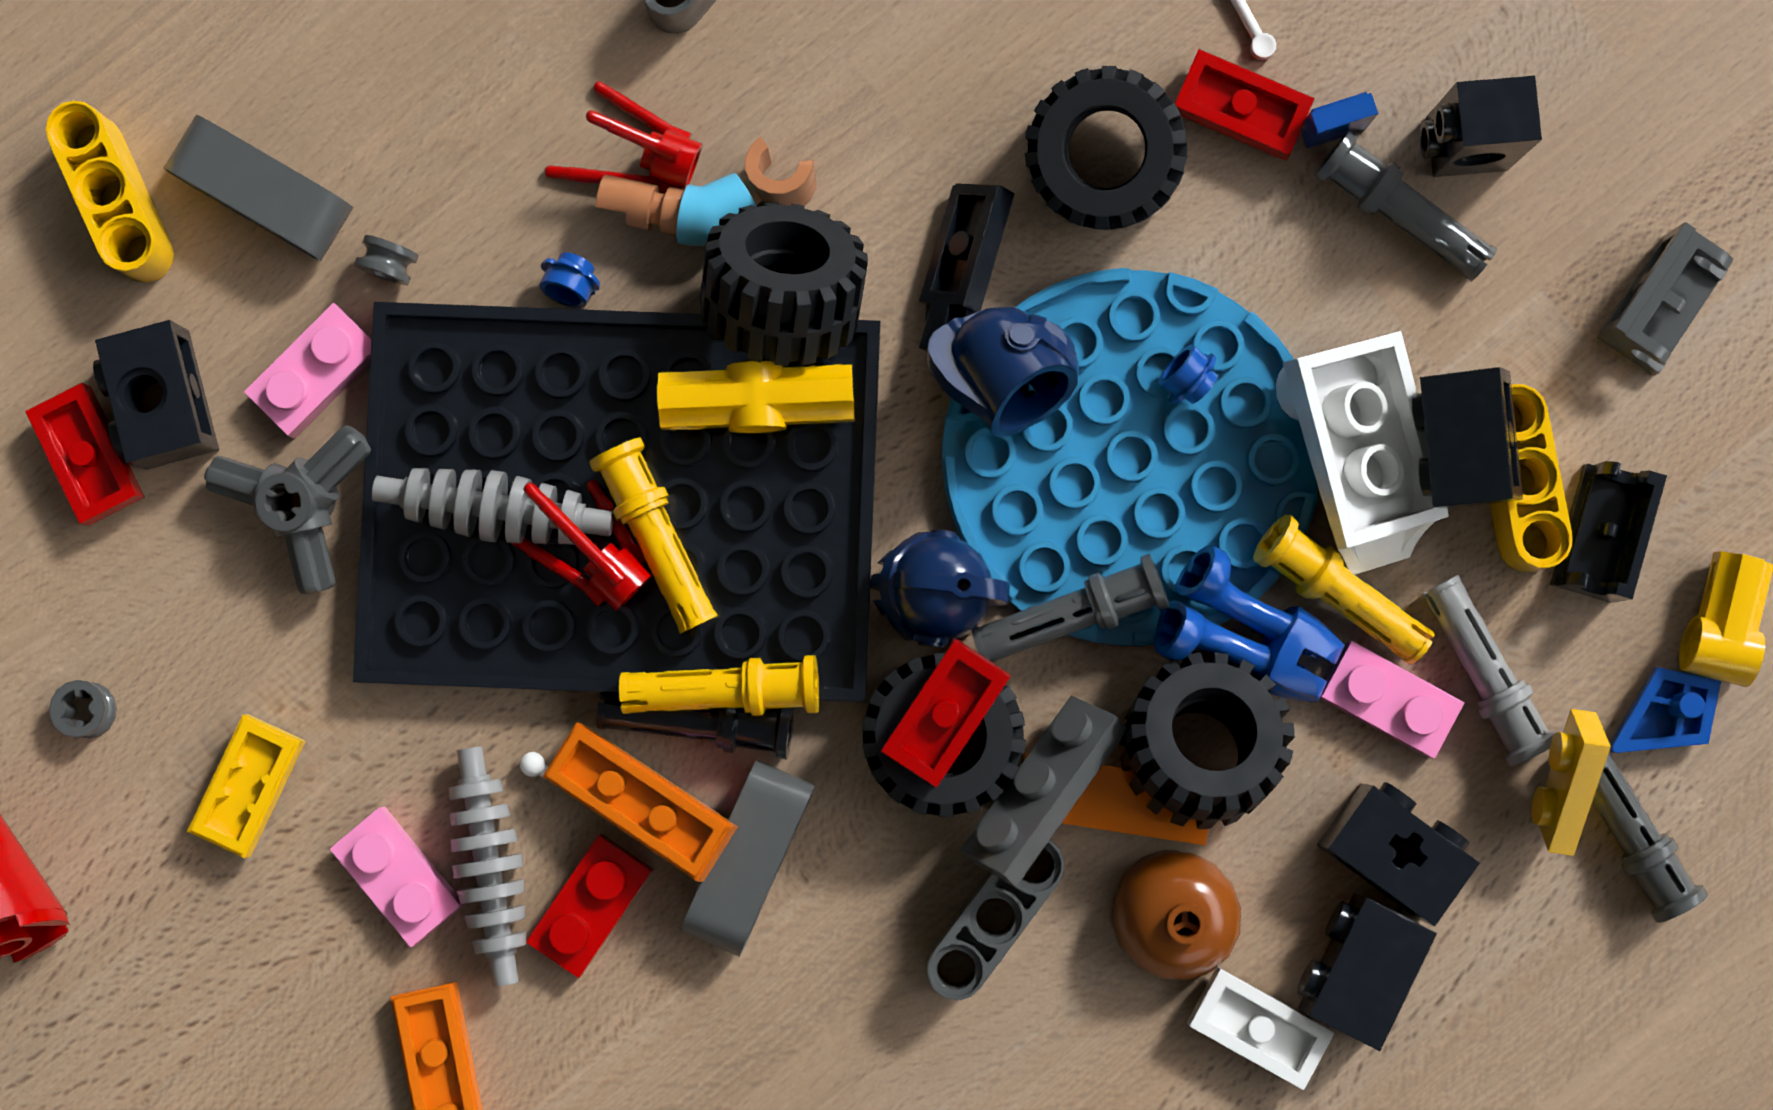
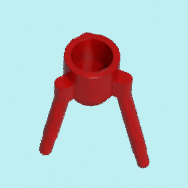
M598 81L593 85V90L597 94L654 131L649 135L593 110L586 113V120L616 136L643 147L644 151L640 167L650 170V176L553 165L546 166L544 169L545 175L549 178L600 184L603 176L609 175L658 185L659 193L665 194L669 187L674 186L685 190L690 184L699 161L703 143L690 139L692 133L670 125L622 93Z
M596 480L588 481L587 489L594 499L597 508L613 511L615 508L605 495L600 484ZM525 484L523 488L524 493L590 560L585 566L584 571L591 579L524 538L522 543H511L512 545L583 591L597 607L605 601L614 611L623 606L652 577V574L642 565L646 560L641 548L634 542L625 525H622L620 520L617 521L615 516L612 533L622 550L619 551L613 543L600 550L535 484Z

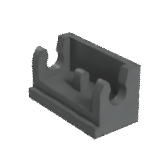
M1684 222L1663 236L1596 337L1653 376L1662 371L1672 351L1717 283L1723 279L1734 260L1725 250L1696 232V228L1687 222Z

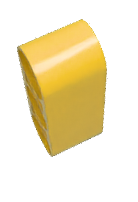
M73 100L60 104L53 109L47 119L45 128L47 140L100 257L105 264L137 282L149 283L159 280L167 274L172 266L174 258L172 243L121 131L115 123L85 102ZM94 125L95 133L91 142L85 147L76 149V137L80 130L86 126ZM120 180L121 188L116 200L102 206L100 198L105 186L112 181ZM145 236L146 249L143 255L136 261L127 263L126 249L129 243L136 237Z
M1512 384L1513 404L1520 410L1522 415V426L1519 432H1516L1519 463L1527 466L1532 472L1534 487L1529 495L1523 494V500L1491 503L1490 509L1497 546L1502 559L1509 567L1520 572H1533L1558 565L1568 556L1572 547V530L1546 402L1535 388L1525 384ZM1529 525L1539 528L1546 538V549L1540 558L1531 556L1523 545V534Z

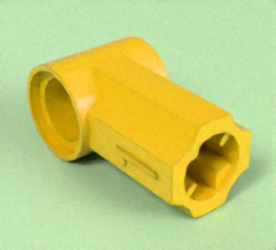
M1724 551L1713 553L1699 614L1693 617L1687 625L1680 644L1679 666L1681 670L1743 687H1748L1753 683L1764 659L1765 638L1763 633L1758 631L1773 572V564L1767 563L1764 559L1746 554Z

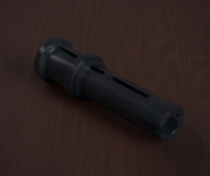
M600 693V700H604V703L598 702V729L605 730L608 728L716 741L717 748H721L723 752L733 753L739 747L773 751L777 759L787 760L793 733L794 708L766 709L764 714L760 716H752L751 713H745L744 707L679 711L662 710L623 714L621 704L625 702H620L619 693Z

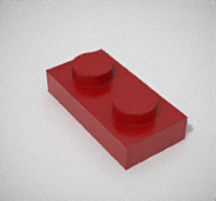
M1198 49L1175 105L1181 117L1287 161L1315 98Z
M80 383L25 411L79 524L90 526L145 498L130 465L125 462L124 457H119L113 448L108 429L109 422L91 386Z
M955 638L881 751L937 788L1010 679L1011 674Z
M603 834L598 835L526 943L579 979L654 869Z

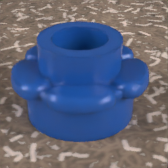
M563 252L559 255L557 261L547 258L541 264V269L545 273L539 287L546 296L560 304L573 308H583L586 306L590 295H595L596 290L600 288V281L593 274L594 266L579 255Z
M1189 345L1179 352L1163 370L1158 381L1171 394L1168 400L1173 404H1177L1187 399L1191 404H1194L1202 399L1217 380V374L1212 371L1216 363V357L1212 353L1209 355L1203 354L1194 345Z

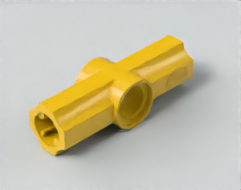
M748 361L729 364L726 366V370L658 373L657 405L661 430L675 431L677 429L702 430L705 428L729 427V431L736 433H767L782 431L787 428V425L854 422L852 365L834 364L827 366L784 367V365H775V361Z

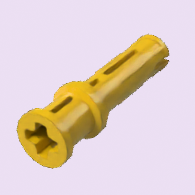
M641 437L601 453L591 459L589 464L593 471L601 472L617 505L613 510V514L617 521H621L622 525L629 524L681 634L718 615L706 596L664 508L669 503L667 500L669 495L665 487H657L641 454L645 445Z
M1284 515L1279 518L1266 531L1255 549L1254 562L1261 567L1271 565L1296 584L1295 589L1299 595L1307 599L1315 600L1320 598L1325 603H1328L1363 631L1391 649L1393 653L1402 658L1407 664L1417 662L1428 651L1432 644L1430 639L1434 637V632L1409 616L1399 606L1368 583L1363 582L1351 573L1349 569L1343 566L1344 560L1337 549L1332 546L1323 548L1298 529V521L1291 515Z
M815 655L804 656L802 662L764 664L761 658H750L749 662H743L742 668L655 673L622 672L619 679V700L625 703L621 704V711L623 714H631L645 711L744 707L745 713H751L752 716H760L764 714L766 709L804 707L807 713H818L819 676L817 659Z

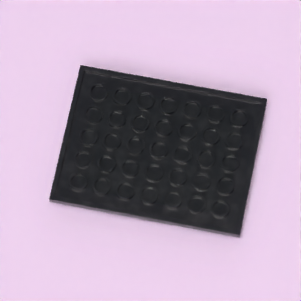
M374 302L366 439L368 440L371 452L365 458L353 682L619 693V679L622 672L655 673L742 668L743 662H749L750 658H761L764 664L802 662L804 656L815 655L818 666L820 701L866 702L881 321L859 320L857 331H854L852 341L847 347H839L838 354L828 359L818 356L816 357V363L802 365L797 361L789 362V366H784L852 365L854 422L787 425L785 430L767 433H736L729 431V427L705 428L702 430L677 429L672 431L661 430L657 405L658 373L726 370V366L729 364L754 361L747 359L748 354L744 352L734 353L725 348L724 339H714L707 331L708 323L702 322L700 314ZM641 437L645 445L641 454L657 487H665L669 495L667 497L669 503L664 508L698 576V580L718 616L680 634L671 614L672 612L647 562L642 565L652 574V577L623 606L614 611L604 601L597 607L583 591L529 557L511 543H507L505 539V521H503L498 540L496 542L482 541L479 537V517L474 532L470 537L455 533L454 513H452L449 525L445 530L430 526L429 509H426L420 523L407 520L404 516V509H401L400 505L372 500L374 479L376 476L404 480L405 477H409L413 468H427L430 472V484H433L439 469H454L456 473V488H458L461 476L466 469L480 470L482 473L483 492L490 471L494 470L507 473L508 496L510 495L515 477L521 476L531 479L532 483L538 488L542 483L556 486L557 503L562 504L566 491L570 490L581 493L582 504H586L587 508L598 509L587 489L588 481L596 480L614 508H616L617 505L601 472L593 471L589 461L613 447ZM625 524V527L630 533L632 539L639 546L636 537H634L630 529L629 524ZM528 525L525 538L531 542L532 525ZM558 529L552 530L547 544H537L591 579L584 571L585 566L590 560L574 544H559ZM584 533L600 550H603L610 543H613L619 551L622 550L613 533L610 537Z

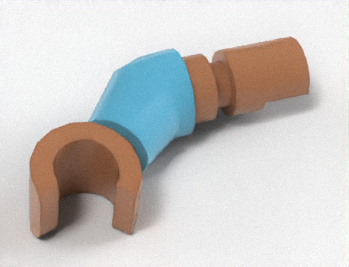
M760 136L750 146L745 156L746 175L741 178L733 172L703 186L689 184L685 190L669 187L666 193L662 194L659 193V186L655 184L604 175L598 188L595 207L626 213V224L628 227L650 231L653 225L656 224L660 225L661 233L676 236L679 244L705 246L712 226H719V219L728 213L738 214L739 208L749 205L757 207L756 205L758 204L762 207L764 203L773 202L786 206H791V203L805 206L811 200L816 190L814 159L799 161L796 172L790 178L784 180L769 179L763 174L772 164L768 146Z

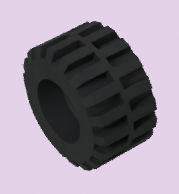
M1102 66L1101 69L1095 70L1086 68L1074 72L1075 76L1066 81L1061 79L1051 87L1052 92L1044 101H1039L1034 110L1036 115L1032 125L1027 127L1025 139L1028 140L1027 153H1025L1026 167L1031 172L1033 179L1031 182L1036 192L1047 202L1046 205L1051 210L1076 225L1093 229L1114 230L1139 224L1164 207L1171 199L1172 194L1179 186L1184 175L1188 145L1182 117L1166 91L1156 82H1152L1144 77L1142 73L1132 69L1129 71L1118 69L1116 66ZM1102 111H1115L1131 118L1140 128L1145 141V156L1138 172L1126 183L1112 188L1096 187L1085 182L1074 170L1069 154L1070 140L1076 127L1088 116Z
M773 202L764 203L762 207L749 205L739 208L738 214L728 213L719 219V226H712L705 243L700 294V316L702 322L708 323L707 331L714 339H724L725 348L734 353L744 352L748 354L747 359L761 362L764 359L775 361V365L789 366V362L797 361L802 365L816 363V357L818 356L828 359L838 354L839 347H847L853 339L854 331H857L868 266L867 253L863 252V242L859 236L850 234L851 228L844 222L833 221L830 219V214L820 210L812 211L805 209L804 205L791 203V206H786Z
M1201 652L1187 656L1181 665H1178L1175 660L1163 665L1157 676L1154 677L1152 675L1144 684L1125 717L1127 720L1125 723L1126 732L1119 741V745L1125 746V751L1120 757L1123 772L1132 770L1134 774L1129 786L1136 796L1146 791L1152 798L1146 806L1149 810L1158 815L1163 807L1173 812L1170 823L1182 827L1189 819L1196 820L1197 829H1211L1217 821L1221 820L1223 825L1227 826L1237 822L1244 813L1249 815L1284 777L1282 772L1290 765L1293 750L1288 749L1287 746L1295 738L1294 723H1283L1282 721L1290 710L1285 697L1274 700L1270 692L1276 684L1267 675L1260 681L1251 676L1250 673L1254 668V665L1242 659L1237 667L1227 665L1229 654L1214 652L1208 662H1203ZM1196 712L1204 713L1220 720L1231 731L1238 749L1237 766L1223 771H1211L1191 763L1176 746L1172 733L1173 719L1185 713Z
M934 653L929 656L917 657L907 661V663L896 670L894 669L874 691L863 720V750L865 759L876 782L898 804L901 803L912 811L923 815L954 817V815L966 812L969 814L981 809V806L990 800L994 801L1004 792L1003 789L1007 783L1014 779L1019 769L1018 764L1021 754H1024L1026 740L1024 739L1023 730L1025 722L1023 712L1020 711L1016 702L1017 697L1010 686L1005 685L980 722L982 736L977 754L962 769L946 773L937 788L881 751L883 746L945 654Z

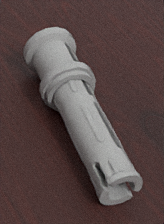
M1456 575L1422 593V596L1435 614L1457 657L1473 681L1474 687L1482 699L1477 702L1480 707L1478 712L1483 719H1490L1508 750L1505 760L1512 767L1550 749L1551 741L1556 731H1548L1530 699L1534 693L1529 683L1526 684L1523 679L1517 681L1482 617L1470 600L1469 594L1463 586L1459 575Z

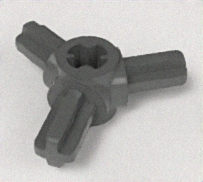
M346 425L341 427L309 460L298 457L288 467L273 463L263 470L230 458L217 456L213 458L210 466L206 468L204 479L206 480L208 491L252 505L254 515L273 529L275 538L285 536L297 589L301 594H310L330 589L335 585V577L323 527L332 525L330 515L334 510L335 502L340 497L337 486L370 454L371 448L368 440L362 433ZM291 494H299L301 506H293Z

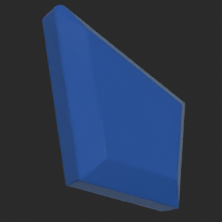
M1654 667L1612 738L1609 752L1622 753L1709 744L1721 681Z

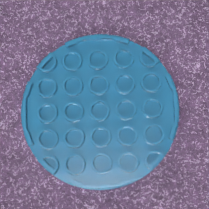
M1130 268L1100 270L1071 277L1041 290L1015 307L1029 315L1034 313L1046 317L1047 321L1060 326L1070 335L1075 345L1079 363L1078 385L1072 396L1043 421L1014 435L1000 438L990 432L980 417L951 398L946 414L942 440L944 492L958 536L961 541L967 542L982 555L992 579L1010 583L1008 601L1012 605L1023 611L1031 606L1039 605L1085 588L1084 581L1088 580L1090 575L1099 573L1101 576L1106 577L1140 564V557L1150 553L1168 602L1173 600L1179 601L1199 611L1204 618L1212 623L1220 625L1231 619V617L1207 605L1187 599L1175 591V583L1181 571L1190 559L1207 545L1215 546L1226 552L1231 559L1229 581L1249 596L1258 600L1277 581L1281 574L1271 565L1261 567L1254 562L1255 549L1266 531L1284 515H1291L1299 524L1298 529L1306 535L1319 494H1317L1318 485L1298 420L1289 417L1281 408L1276 394V382L1279 372L1284 367L1283 362L1293 360V357L1278 336L1255 313L1248 312L1237 302L1218 292L1219 289L1194 278L1172 272L1167 274L1147 270H1130ZM1189 345H1194L1203 354L1209 355L1212 353L1215 355L1216 363L1212 371L1218 377L1210 391L1194 404H1191L1187 399L1177 404L1171 403L1168 400L1171 394L1158 382L1160 375L1170 361ZM1030 385L1028 391L1034 390ZM1156 606L1120 618L1118 626L1108 630L1107 627L1101 629L1098 623L1070 633L1067 636L1112 646L1154 645L1155 631L1162 610L1160 611Z

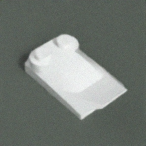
M1402 332L1387 334L1283 362L1284 367L1279 372L1276 382L1277 399L1287 415L1298 420L1330 527L1337 548L1347 568L1356 575L1410 558L1424 532L1435 521L1449 517L1447 508H1433L1432 496H1423L1421 491L1418 465L1420 458L1428 457L1425 431L1417 432L1413 420L1412 396L1417 393Z

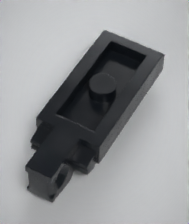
M960 183L952 186L919 302L926 305V325L919 348L926 352L928 341L935 330L955 318H964L981 311L1015 193L1003 186Z

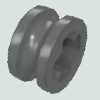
M364 235L362 243L366 246V253L363 257H356L354 266L379 278L407 286L411 279L407 275V267L411 263L415 264L419 255L388 240Z
M81 680L67 682L58 688L51 698L49 708L51 722L58 731L66 736L89 739L101 736L108 731L116 719L117 712L115 698L106 687L99 683ZM91 695L94 700L90 703L88 709L94 715L92 720H76L74 723L72 719L75 717L77 709L72 704V701L75 697L89 699Z

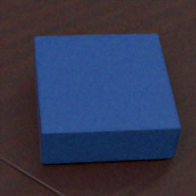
M1363 92L1312 109L1301 129L1306 148L1342 138L1348 130L1354 133L1366 130L1379 114L1372 93L1367 94V92Z

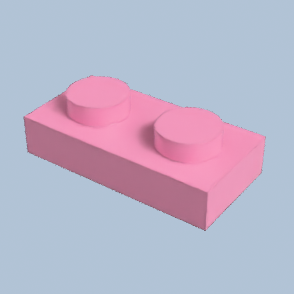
M333 303L244 392L288 436L295 439L370 364L372 338L346 312Z
M1353 641L1346 642L1336 665L1333 666L1326 679L1327 684L1320 697L1325 702L1431 759L1436 758L1465 703Z
M385 806L375 810L330 848L332 853L410 948L416 946L465 905V903L460 904L457 893Z

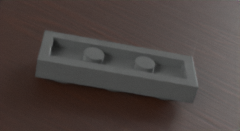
M1071 695L1021 764L1014 779L1009 781L1003 789L1004 792L998 796L960 851L976 866L1016 887L1126 732L1125 725L1116 715Z

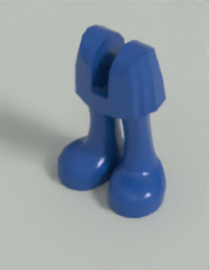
M1207 545L1200 549L1181 571L1175 583L1176 593L1230 616L1260 633L1264 638L1261 643L1247 639L1204 618L1199 611L1173 600L1169 602V608L1162 610L1158 619L1154 636L1156 652L1171 661L1185 659L1194 649H1200L1212 654L1214 652L1229 654L1228 660L1237 665L1242 659L1254 665L1251 676L1258 681L1267 675L1276 684L1270 694L1292 700L1318 702L1327 681L1311 673L1309 669L1297 663L1302 653L1336 665L1345 645L1325 624L1300 606H1292L1281 611L1244 593L1229 581L1231 559L1226 552L1212 545Z

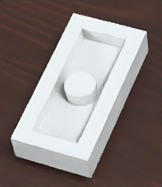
M1219 967L1215 969L1186 1022L1193 1029L1302 1090L1307 1086L1335 1034L1325 1026Z

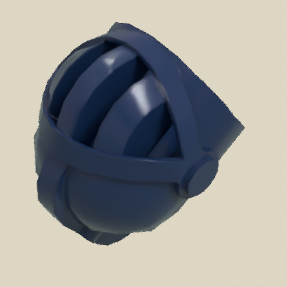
M1014 307L987 308L964 318H955L935 330L928 341L926 363L939 385L953 400L980 417L990 432L998 438L1014 435L1043 421L1072 396L1078 385L1079 363L1075 345L1070 335L1060 326L1047 321L1046 317L1034 313L1029 315L1025 311ZM1031 385L1034 390L1028 391L1029 386Z
M931 530V532H917L902 541L894 550L888 551L877 562L883 565L881 574L871 575L870 588L880 591L881 600H873L881 615L887 616L894 629L905 640L918 642L920 646L943 648V645L953 642L955 638L959 640L971 634V630L984 620L988 607L1006 606L1008 604L1010 583L992 579L982 555L967 542L959 540L960 537L955 532Z

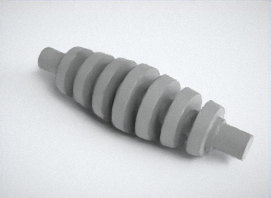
M413 468L409 477H405L404 480L376 476L372 487L373 501L400 505L401 509H404V516L407 520L420 523L426 509H429L430 526L445 530L449 525L452 513H454L455 533L470 537L474 532L479 517V537L482 541L496 542L499 538L503 521H505V539L507 543H522L528 525H532V542L536 544H547L552 530L558 529L524 493L523 488L525 484L532 483L531 479L516 476L508 496V477L506 472L491 470L483 492L481 471L467 469L461 476L458 488H456V473L454 469H439L433 484H430V472L427 468ZM545 483L540 485L539 489L583 533L606 537L611 536L614 524L613 511L587 508L586 504H582L581 493L570 490L566 491L563 503H557L556 486ZM558 529L559 544H573Z
M482 746L460 749L456 751L461 779H458L459 786L449 787V800L464 798L466 810L450 813V826L468 824L470 836L450 839L451 853L472 850L474 861L451 865L453 879L476 876L477 886L457 890L460 904L480 901L481 912L464 916L467 929L484 927L485 937L471 941L475 954L485 953V958H489L493 987L510 985L519 982L515 960L517 947L526 945V931L511 932L510 922L525 919V905L507 907L506 897L524 893L525 887L524 879L503 881L502 871L523 867L522 853L499 856L498 845L516 842L518 838L515 828L495 831L494 819L509 817L511 814L508 804L491 806L490 793L502 792L504 790L501 779L491 780L490 774H486Z

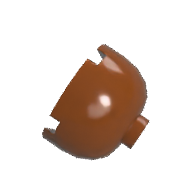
M1162 850L1141 858L1122 875L1117 886L1118 891L1114 897L1111 923L1119 946L1140 969L1161 979L1191 980L1211 973L1230 956L1240 935L1241 906L1233 883L1216 864L1192 852ZM1188 911L1193 913L1191 922L1188 920ZM1180 914V919L1174 922L1176 916ZM1184 927H1187L1186 929H1184V930H1182V931H1180V932H1177V931H1179L1180 929H1182V928H1184Z

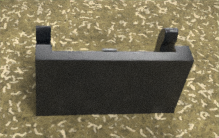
M1604 461L1595 465L1584 464L1569 514L1572 530V547L1568 556L1560 564L1555 565L1550 585L1609 603L1633 600L1667 475L1650 470L1640 471V473L1624 471L1620 469L1621 463Z

